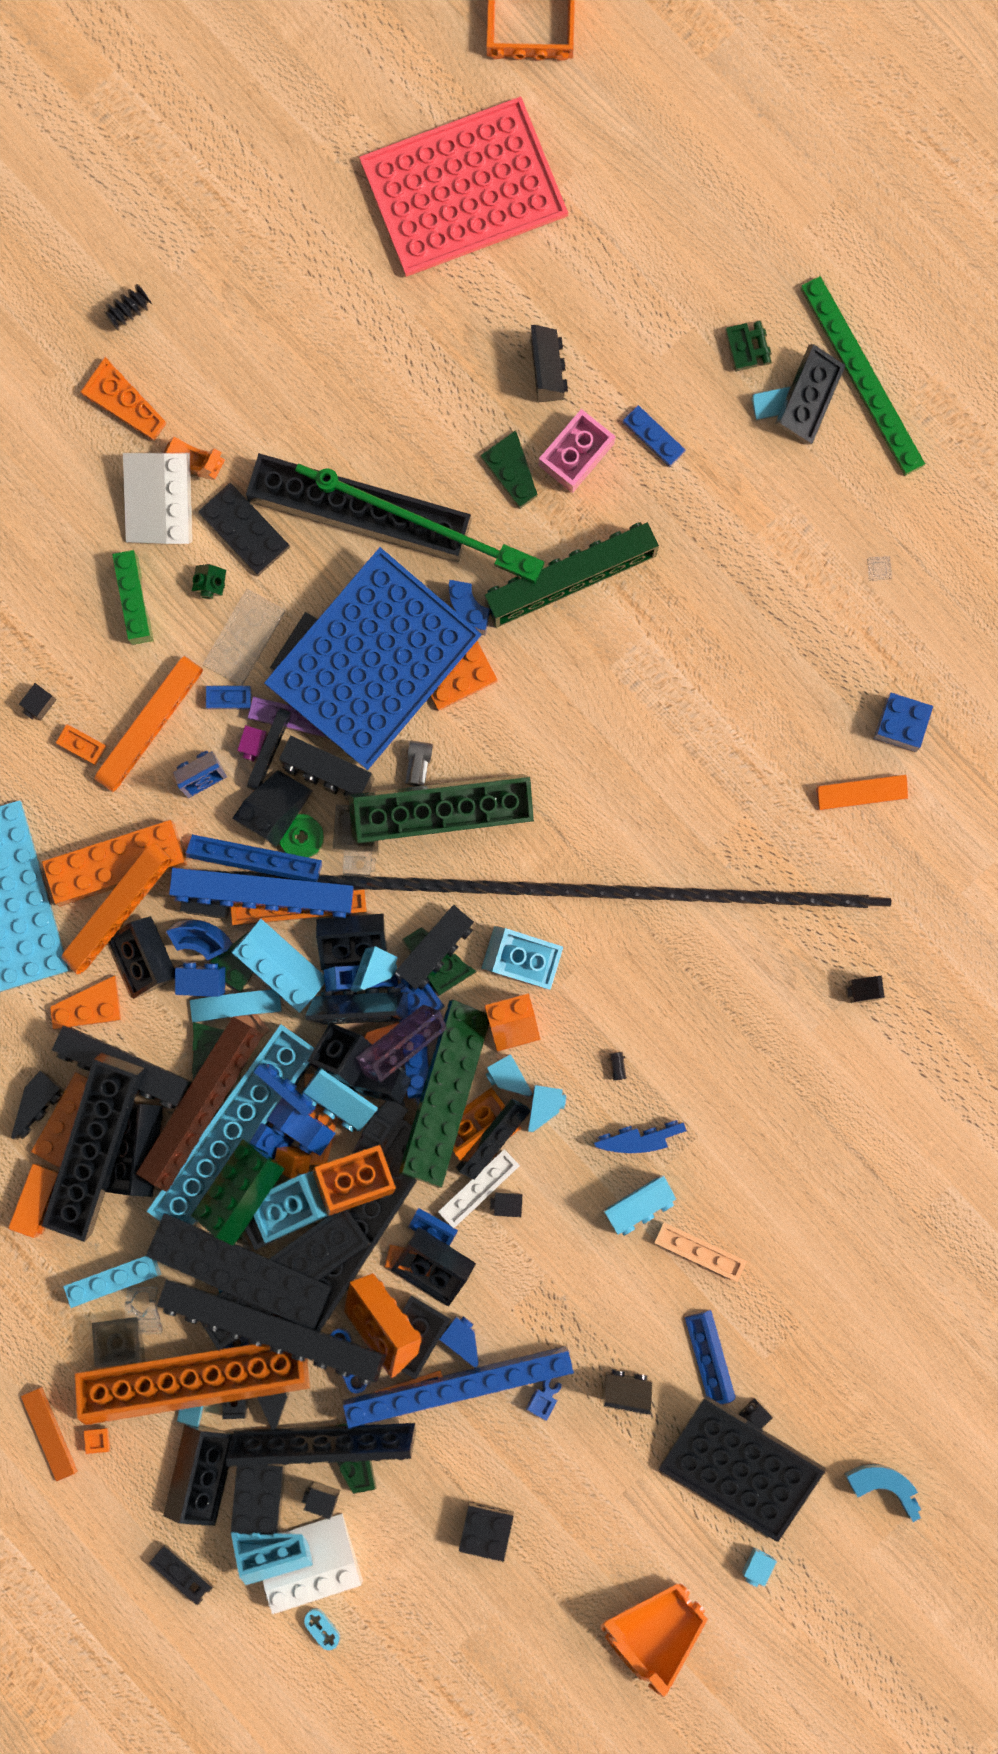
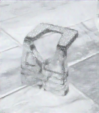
M158 1287L128 1288L125 1300V1332L127 1336L143 1335V1333L145 1335L162 1333V1323L160 1322V1315L156 1304ZM141 1292L148 1293L149 1306L143 1313L137 1311L132 1305L136 1294Z

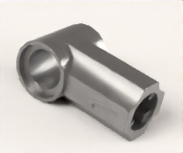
M410 741L406 784L413 786L425 785L433 744Z

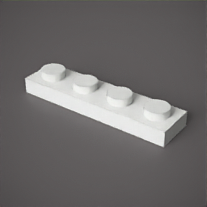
M504 1149L482 1170L475 1180L472 1179L438 1212L455 1228L520 1165Z

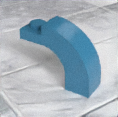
M867 1464L844 1473L854 1494L858 1498L875 1489H887L897 1495L912 1522L921 1518L918 1513L921 1508L915 1497L910 1498L917 1494L918 1491L905 1476L895 1469L879 1464Z

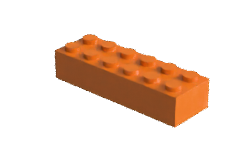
M168 820L42 861L54 903L61 907L113 890L144 850L153 843L158 844L172 858V863L165 872L171 871L172 868L187 866L188 864L175 823L172 820Z

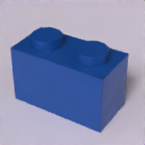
M188 961L175 968V995L220 997L225 994V967H219L218 963L209 962L204 963V966H196V962Z

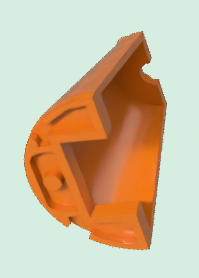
M681 1583L667 1588L601 1624V1630L603 1632L607 1631L605 1635L606 1640L620 1659L640 1680L650 1682L648 1687L662 1697L668 1694L708 1620L703 1614L705 1612L703 1607L698 1602L692 1603L689 1600L688 1595L690 1592Z

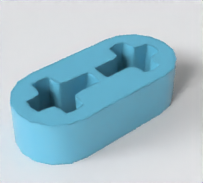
M314 1608L309 1610L304 1619L306 1628L323 1649H335L340 1641L338 1630L321 1609ZM310 1615L314 1617L320 1616L319 1624L322 1628H319L316 1623L310 1624ZM325 1630L329 1636L332 1634L335 1636L333 1644L331 1642H324L326 1636L322 1631Z

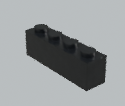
M453 904L400 965L393 976L413 993L417 988L422 990L430 981L427 978L433 971L436 974L445 964L442 962L443 958L446 955L451 957L459 948L456 943L461 938L466 940L472 933L473 929L470 927L474 921Z

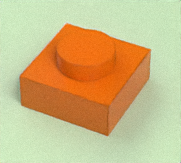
M108 1428L84 1431L86 1454L110 1451Z

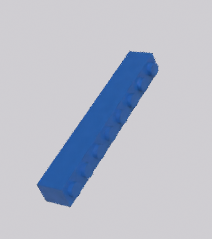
M172 868L169 895L175 897L174 901L188 902V899H197L198 904L210 905L211 901H218L220 906L233 907V903L242 904V908L256 909L257 905L265 906L267 911H278V908H287L289 913L301 914V910L310 911V915L323 916L324 912L333 913L332 917L346 918V914L351 915L354 887L350 885Z

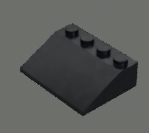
M401 988L387 989L388 993H379V989L365 990V994H357V992L351 990L343 991V995H335V992H321V996L313 998L305 1015V1020L318 1025H329L330 1022L333 1024L408 1021V995L405 992H401Z

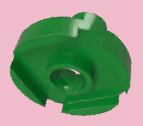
M298 814L281 839L280 845L288 854L311 858L317 855L323 846L324 832L318 821L309 815ZM300 831H304V834L308 835V839H305L304 843H300L298 839H295V836L299 835Z

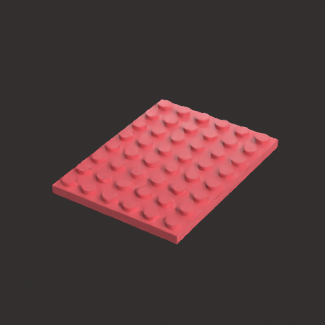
M522 97L504 102L359 157L406 277L568 216L567 208Z

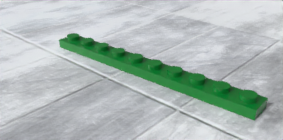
M819 276L801 285V291L840 361L846 365L845 370L904 476L924 467L925 462L822 277Z

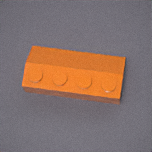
M374 1273L351 1281L344 1313L370 1349L386 1354L383 1368L393 1378L418 1354L421 1336L417 1330H414L409 1323L407 1315L401 1312L395 1299L390 1297L385 1290L384 1284L377 1279Z

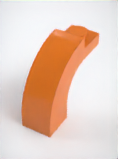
M172 437L163 452L190 453V473L211 480L216 479L225 459L220 457L222 452L215 448L210 451L200 450L176 437Z

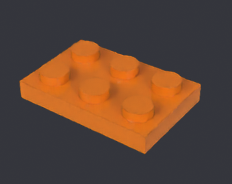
M478 641L475 642L431 695L438 711L498 682Z

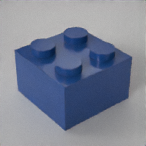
M890 692L886 697L873 739L917 752L921 748L933 706Z

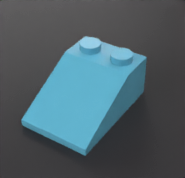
M494 926L481 969L551 990L563 946L510 929Z
M313 1171L301 1174L272 1188L254 1214L265 1243L328 1216L314 1179Z

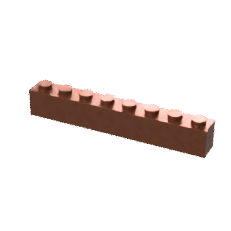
M232 1017L136 1173L137 1175L166 1192L169 1190L219 1106L223 1103L227 1093L234 1085L238 1075L247 1064L249 1057L258 1046L263 1036L262 1033L239 1019Z

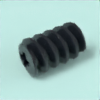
M134 285L136 292L131 289L127 290L129 297L122 293L120 295L121 302L116 298L113 299L114 307L108 303L106 304L107 312L105 314L116 330H120L119 322L125 326L127 325L126 317L132 321L134 320L133 312L140 316L141 307L148 311L147 303L149 302L153 305L140 285Z

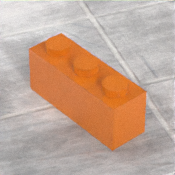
M32 1164L8 1229L32 1238H37L39 1234L42 1235L44 1233L45 1227H42L59 1171L40 1164Z

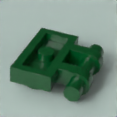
M761 321L754 322V330L749 331L747 323L726 327L725 329L736 372L757 367L756 358H762L763 365L772 363L770 357L772 352L770 347L767 346L765 338L767 336L766 329L763 328ZM752 339H757L759 349L753 348Z

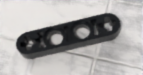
M280 708L277 712L248 780L247 788L255 791L263 784L291 718V712Z

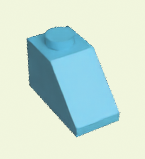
M375 946L365 949L351 991L365 990L390 979L397 969L396 962L398 957Z
M511 1054L487 1067L489 1072L486 1073V1076L492 1086L496 1084L500 1089L528 1097L533 1095Z

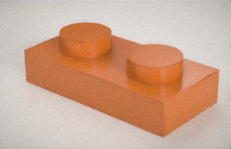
M66 724L56 741L57 745L95 766L107 747Z

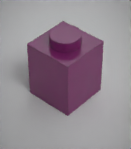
M245 725L237 750L242 755V759L251 762L258 759L268 735L266 731Z

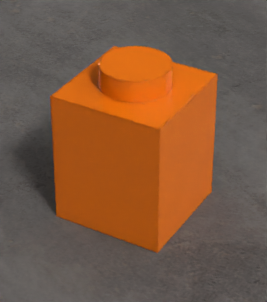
M295 1146L279 1147L276 1150L275 1161L285 1168L282 1174L292 1179L309 1172L312 1155Z

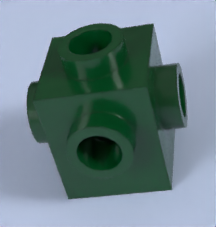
M211 564L196 565L192 579V592L198 593L201 598L212 600L214 596H223L227 570Z

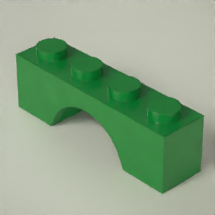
M134 550L112 554L128 640L132 645L154 641L142 590V575L138 555Z

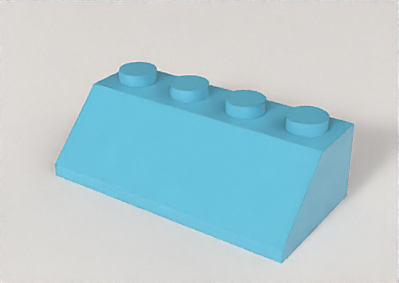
M262 919L254 925L231 951L236 958L299 1013L315 997L325 983L324 974Z

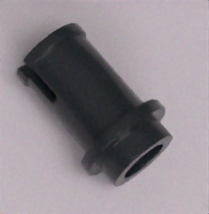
M623 1052L609 1053L610 1058H608V1061L611 1062L613 1081L627 1079L624 1058L626 1057L623 1056Z

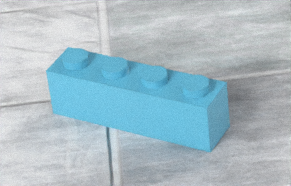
M144 1256L63 1287L70 1307L73 1308L162 1274L157 1261Z

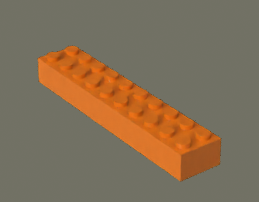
M262 1343L261 1347L247 1345L222 1349L220 1351L216 1350L76 1373L77 1420L85 1425L310 1389L308 1359L305 1358L304 1362L291 1358L292 1353L283 1351V1354L270 1351V1346Z

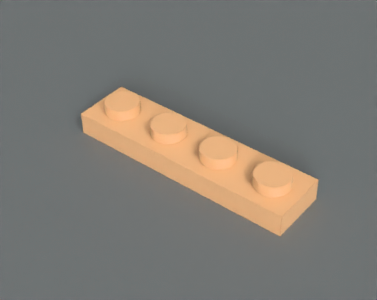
M663 1222L654 1241L655 1244L738 1282L747 1261Z

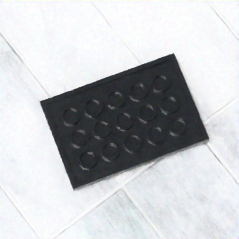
M705 1395L658 1470L774 1541L779 1542L824 1475L826 1468Z

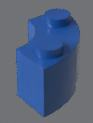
M449 580V596L452 609L482 635L486 636L490 615L489 608L481 606L474 599L471 583Z
M201 920L179 921L172 924L166 931L177 951L192 949L201 953L207 961L226 952L233 944L222 930Z
M283 1097L267 1119L274 1125L272 1128L274 1131L282 1136L286 1133L301 1143L299 1148L308 1154H311L313 1151L321 1156L336 1134L316 1118L314 1119L310 1115L304 1117Z

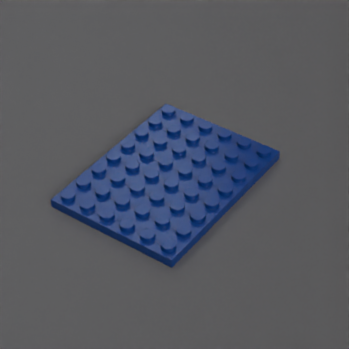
M379 547L264 684L368 771L482 634Z

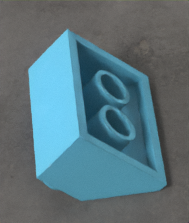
M322 1069L316 1071L302 1094H306L312 1099V1105L316 1106L318 1104L324 1108L323 1113L333 1120L337 1117L343 1121L341 1125L350 1132L354 1130L361 1131L378 1109V1107Z
M535 1085L528 1132H534L557 1115L560 1109L565 1108L566 1095L562 1094L563 1089Z
M660 1175L603 1211L618 1235L622 1233L625 1236L635 1230L633 1225L642 1221L645 1224L655 1217L653 1213L661 1209L662 1212H665L673 1207V1201L676 1200V1197L665 1177Z

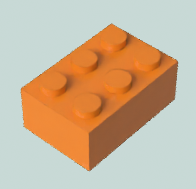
M380 1145L316 1166L313 1170V1176L328 1216L393 1194L396 1189Z

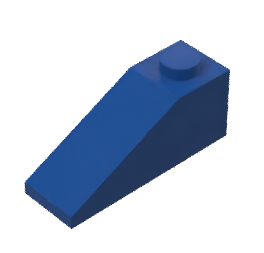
M359 966L325 969V991L351 990ZM392 976L390 979L367 989L395 987L398 985V979Z

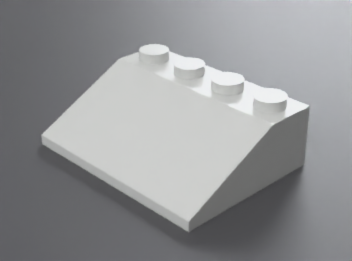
M123 453L126 542L191 543L190 453Z
M343 1513L332 1516L330 1519L326 1518L279 1533L302 1534L309 1543L313 1565L263 1580L272 1614L361 1586L363 1579Z

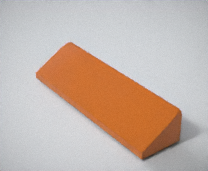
M907 775L818 786L816 792L819 810L908 799Z
M43 1387L22 1395V1401L56 1482L78 1472Z

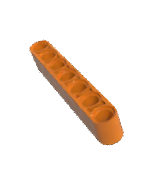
M183 656L100 767L94 780L111 792L118 789L199 679L203 668L186 656Z
M153 843L144 850L62 954L61 959L77 975L83 973L92 964L172 863V858L158 844Z

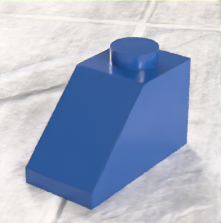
M456 1316L439 1340L476 1368L479 1361L475 1330L472 1328L474 1324L465 1316H462L461 1319Z

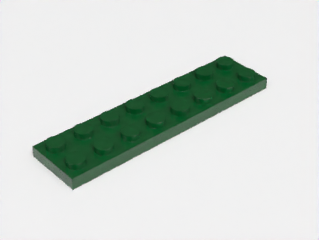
M449 1000L399 1169L400 1174L434 1187L442 1188L488 1030L489 1020L487 1013L456 1000Z

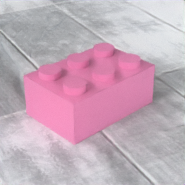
M581 409L539 458V467L573 493L614 445L615 436Z

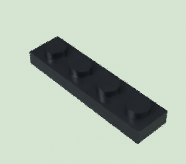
M512 1098L456 1166L458 1172L475 1180L529 1115L530 1109Z

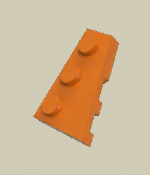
M112 976L51 1006L53 1029H61L63 1025L76 1027L121 1021L116 976Z

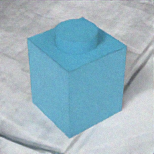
M753 1547L742 1571L743 1576L746 1577L745 1581L755 1587H758L759 1584L765 1587L777 1562L775 1557Z

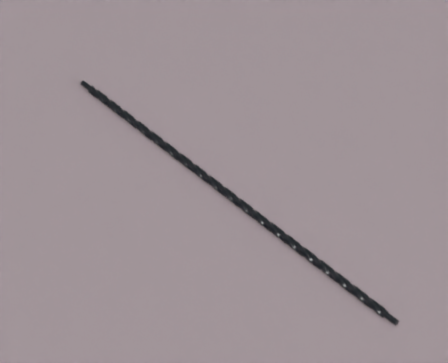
M210 871V872H220V873H230V874H240V875H250V876H260V877H270V878H280V879L296 880V879H291V878H286V877H281V876H276V875H271V874H264V873H259V872ZM319 875L317 881L320 883L350 885L354 889L366 890L387 889L393 891L493 893L499 895L526 894L531 896L598 897L606 899L632 898L637 900L666 899L688 902L771 903L776 905L843 906L850 908H868V906L891 907L892 902L891 898L835 893L753 892L747 890L647 888L642 886L542 884L535 882L508 883L503 881L436 880L429 878L403 879L397 877L369 878L364 876Z

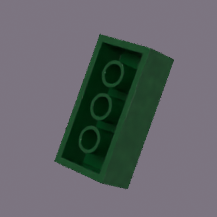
M242 1139L191 1216L213 1236L233 1246L285 1168L262 1149Z

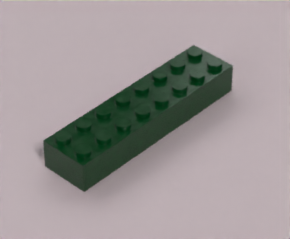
M638 522L630 526V530L624 533L621 531L613 533L604 542H601V540L595 541L586 550L581 551L578 549L571 552L566 559L561 560L558 558L549 562V566L541 570L536 583L523 578L520 579V577H514L503 587L498 585L487 590L485 605L489 608L495 627L498 628L655 558L659 545L649 523L642 524Z
M525 774L348 795L352 839L357 843L534 821L531 779Z

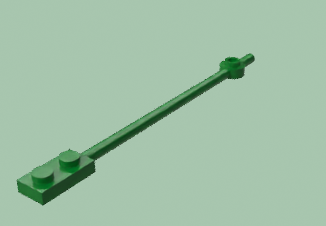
M299 463L296 466L295 472L316 480L318 488L323 492L329 493L337 489L496 558L495 567L532 583H536L544 566V561L503 544L501 550H498L339 481L336 472L332 469L325 468L318 472ZM326 476L331 477L328 482L323 481V478Z

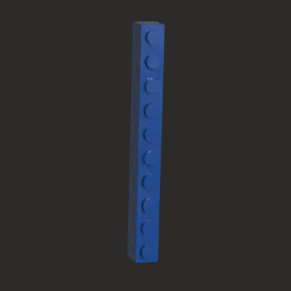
M563 1346L444 1375L439 1378H431L418 1383L343 1400V1407L348 1428L573 1374L574 1372L568 1348Z

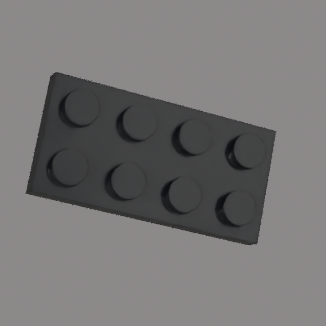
M815 344L808 345L775 424L807 445L813 444L846 365Z
M231 482L198 511L200 516L257 576L261 575L290 548L286 540Z

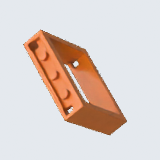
M488 0L487 57L494 59L513 57L518 60L524 58H535L537 60L556 58L561 61L573 59L575 0H568L567 45L494 43L495 0Z

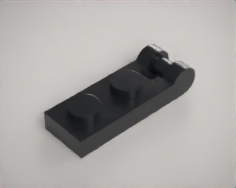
M166 1544L149 1563L196 1605H199L203 1600L204 1594L206 1592L209 1593L214 1587L210 1581L203 1578ZM193 1582L199 1585L196 1591L190 1588Z

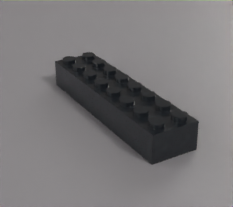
M104 1053L99 1054L93 1060L42 1227L85 1242L93 1234L145 1068Z

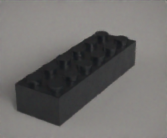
M62 1026L52 1048V1051L57 1052V1058L71 1063L77 1061V1067L86 1071L91 1070L93 1060L101 1053L145 1068L138 1088L140 1090L138 1094L153 1100L157 1097L161 1099L159 1104L171 1109H175L192 1084V1081L69 1026Z

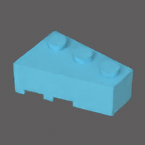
M231 1532L239 1577L245 1585L313 1565L309 1543L302 1534L260 1535V1533L239 1534Z

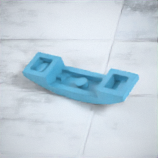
M274 990L221 995L220 997L190 1000L192 1023L282 1012L280 996Z

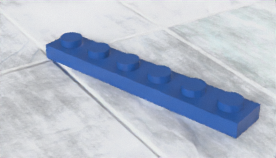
M193 834L186 851L187 858L301 881L317 882L322 868V860Z

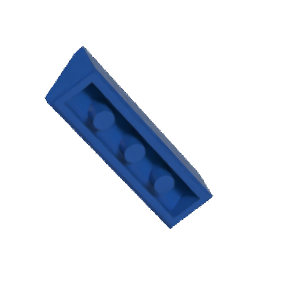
M708 1310L684 1317L706 1396L720 1404L734 1401L736 1396L712 1311Z

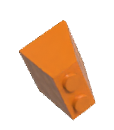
M529 993L485 1005L497 1052L541 1040Z

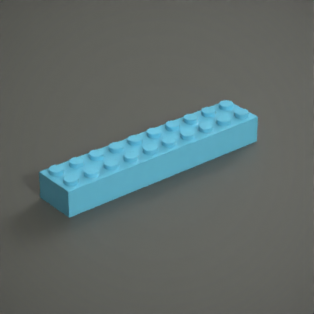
M281 1024L207 1126L167 1192L161 1190L146 1212L161 1221L163 1214L167 1213L196 1226L198 1222L191 1214L242 1139L250 1142L261 1123L268 1125L270 1122L267 1120L282 1098L254 1071L259 1065L263 1063L268 1065L269 1063L279 1071L278 1075L284 1080H290L296 1086L311 1065L307 1060L315 1048Z

